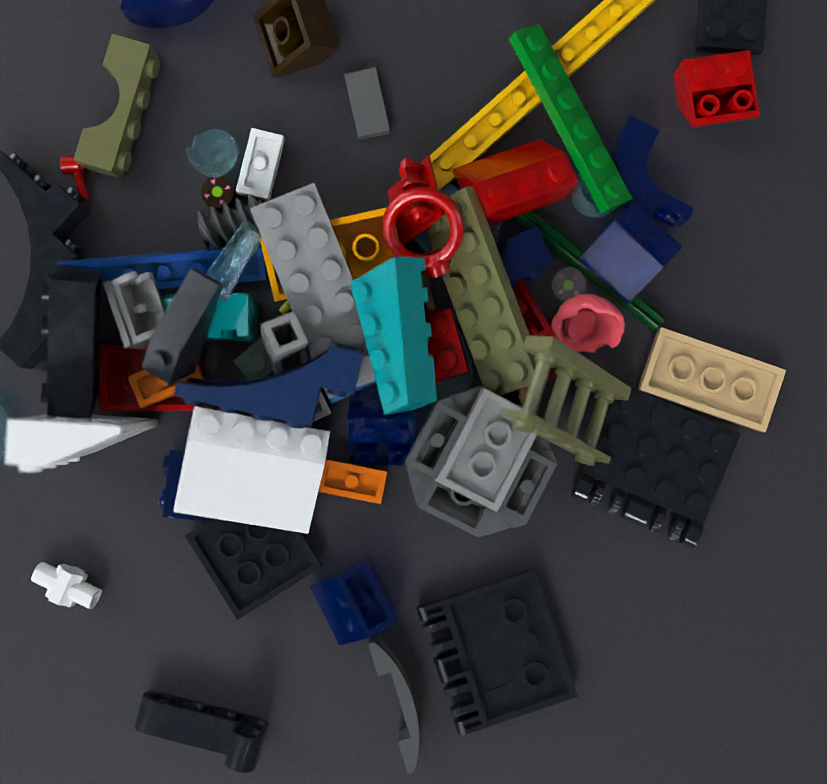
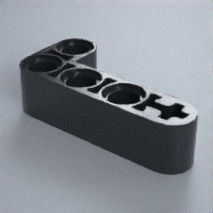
M147 691L143 693L134 728L146 735L225 754V766L240 773H250L255 770L261 757L269 724L265 719L163 692Z

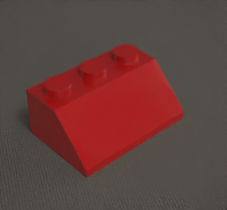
M540 139L454 168L452 171L460 189L470 186L475 187L489 226L563 200L579 182L565 153Z

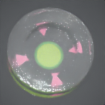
M570 267L560 270L552 281L554 294L563 301L575 295L583 294L586 289L585 276L576 268Z

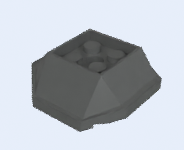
M476 386L437 400L405 460V466L417 506L476 537L526 525L557 466V461L550 448L549 441L537 435L498 512L435 481L468 419L467 416L481 388H484L482 386Z

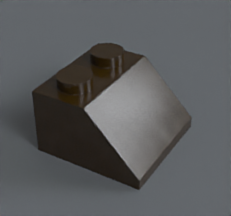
M270 0L253 16L273 78L321 64L340 48L325 0Z

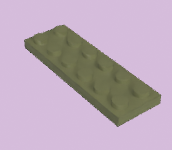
M470 186L449 196L457 205L462 215L464 235L458 251L448 260L451 270L443 274L442 277L483 387L501 396L529 386L537 362L534 361L535 356L522 349L526 335H529L475 187ZM445 212L444 216L425 230L432 250L441 249L448 241L450 223Z

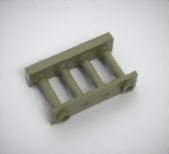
M526 335L522 349L535 356L534 361L537 363L522 410L503 408L501 416L514 422L513 428L525 433H535L576 455L574 460L590 466H594L595 461L609 464L611 457L596 449L609 403H613L614 399L628 401L632 388L558 339L547 336ZM553 367L556 369L557 379L543 420L535 414L549 369ZM572 379L575 381L577 391L563 431L556 426ZM590 392H593L596 402L584 441L577 439V434Z

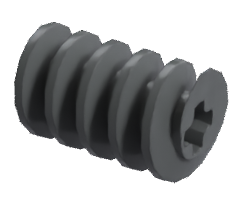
M249 194L248 205L244 206L241 200L236 198L235 209L233 210L226 202H223L222 213L220 214L214 206H210V217H206L201 209L197 210L198 227L207 249H209L210 243L216 249L221 248L222 238L228 245H232L234 243V234L241 241H245L247 239V230L253 237H258L259 230L250 208L262 204V199L260 198V201L257 202L252 194Z

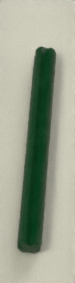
M535 210L513 217L649 329L655 331L662 326L666 319L662 313Z

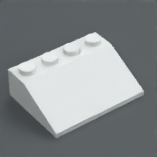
M194 406L173 512L308 534L325 465L330 431L308 427L297 429L281 422L261 421L249 416Z
M47 414L8 419L5 464L19 465V471L42 472L43 468H56V465H67L68 462L80 461V456L92 454L159 425V419L106 415L76 418L47 416Z

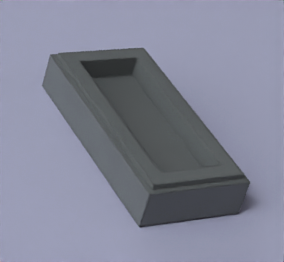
M376 67L344 74L358 139L363 140L390 134Z

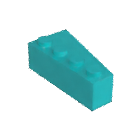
M394 257L350 282L384 414L411 411L437 401L433 356L428 354L427 346L429 337L432 336L430 323H425L424 302H428L427 287H422L421 271L426 270L424 257Z
M232 293L219 296L205 342L258 341L260 339L259 302L248 293ZM176 294L164 295L162 301L166 311Z

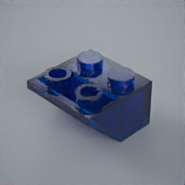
M355 391L354 394H350L348 409L350 463L356 465L405 466V460L416 440V409L384 414L379 391Z
M369 556L310 585L339 646L367 639L398 623L399 614Z

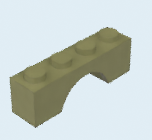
M112 33L102 65L118 83L120 95L118 106L113 115L104 123L82 129L73 160L85 169L122 179L124 171H127L131 165L132 154L130 151L133 141L138 139L141 132L140 118L143 109H146L150 103L151 92L149 89L152 79L156 78L159 73L160 60L150 44Z

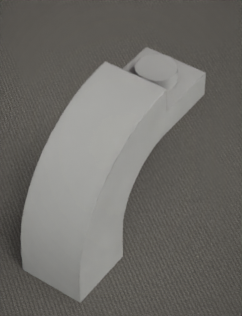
M294 311L261 324L263 344L274 374L309 361L306 352L308 341ZM321 391L313 422L331 414Z

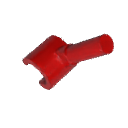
M62 156L60 158L62 173L64 175L73 174L79 193L86 199L85 201L90 200L83 180L85 168L73 160L74 156Z

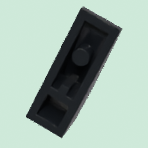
M196 268L189 271L150 338L142 368L168 384H172L195 373L223 284Z

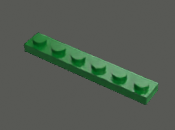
M537 24L514 31L509 37V41L600 213L603 214L626 204L633 198L541 25Z

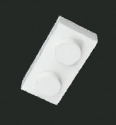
M251 128L236 187L237 194L247 197L249 194H252L256 199L261 198L264 201H270L285 142L283 135Z

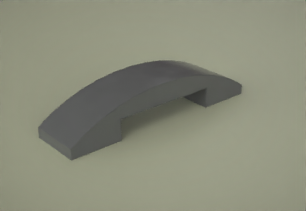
M375 634L369 636V650L377 676L388 673L392 675L407 724V728L398 730V744L407 773H414L419 753V715L414 691L407 673L397 656Z

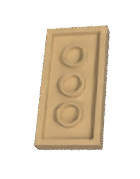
M660 327L657 329L637 390L759 432H766L786 370Z

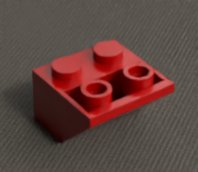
M750 50L685 59L673 73L677 106L691 127L754 119L760 116Z

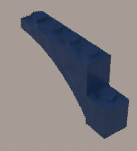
M331 342L328 350L302 365L278 374L256 379L221 381L185 377L176 382L174 396L184 398L183 402L190 405L203 406L205 402L218 405L217 409L222 412L234 414L240 410L251 413V417L257 420L271 421L272 418L284 420L285 425L289 427L304 429L305 425L312 426L321 387L327 388V393L339 397H347V393H355L365 349Z

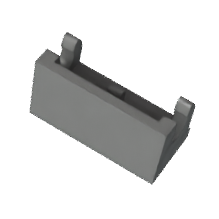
M133 271L103 283L125 348L142 350L148 348L150 338L166 312L153 273L146 272L138 276L137 271Z

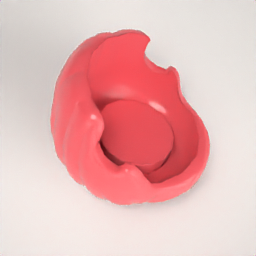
M579 294L567 299L559 307L551 323V329L559 341L576 352L591 354L597 353L596 350L602 346L616 347L621 341L625 328L624 317L621 311L607 299L595 294Z

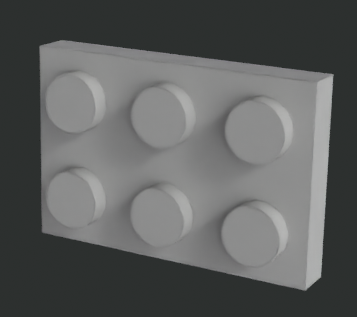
M481 388L467 416L468 419L435 481L498 512L537 434L519 431L512 427L514 422L501 416L503 408L521 411V407L485 388Z

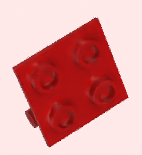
M427 156L420 163H415L411 158L403 159L400 162L401 166L398 168L402 179L390 188L387 193L389 202H391L399 193L410 188L429 187L438 190L430 156ZM416 201L405 206L399 213L396 221L397 234L402 245L405 247L444 216V211L437 205L427 201Z

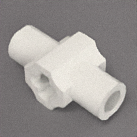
M41 562L37 565L31 576L32 582L48 589L45 594L49 599L48 601L57 605L72 607L78 603L88 609H92L102 594L100 588L85 582L88 575L84 570L76 566L60 564L56 568L46 562Z

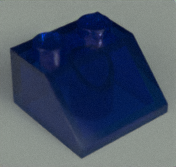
M633 201L583 253L579 260L627 304L669 263L683 246Z

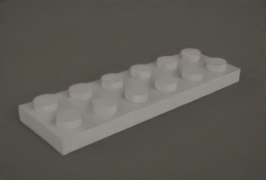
M315 183L250 208L290 307L294 311L308 341L307 347L312 359L328 350L331 342L365 349L356 388L375 381L350 282L354 281ZM327 393L328 398L334 397V395Z

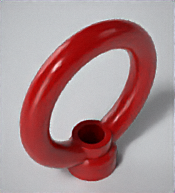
M414 187L399 193L388 204L383 216L382 231L386 245L395 257H424L426 269L423 271L424 275L427 278H434L451 270L448 260L455 255L462 243L464 223L459 208L449 196L437 189ZM416 201H427L437 205L445 212L450 223V235L446 244L441 249L432 250L423 255L416 254L405 248L396 233V221L399 213L405 206Z

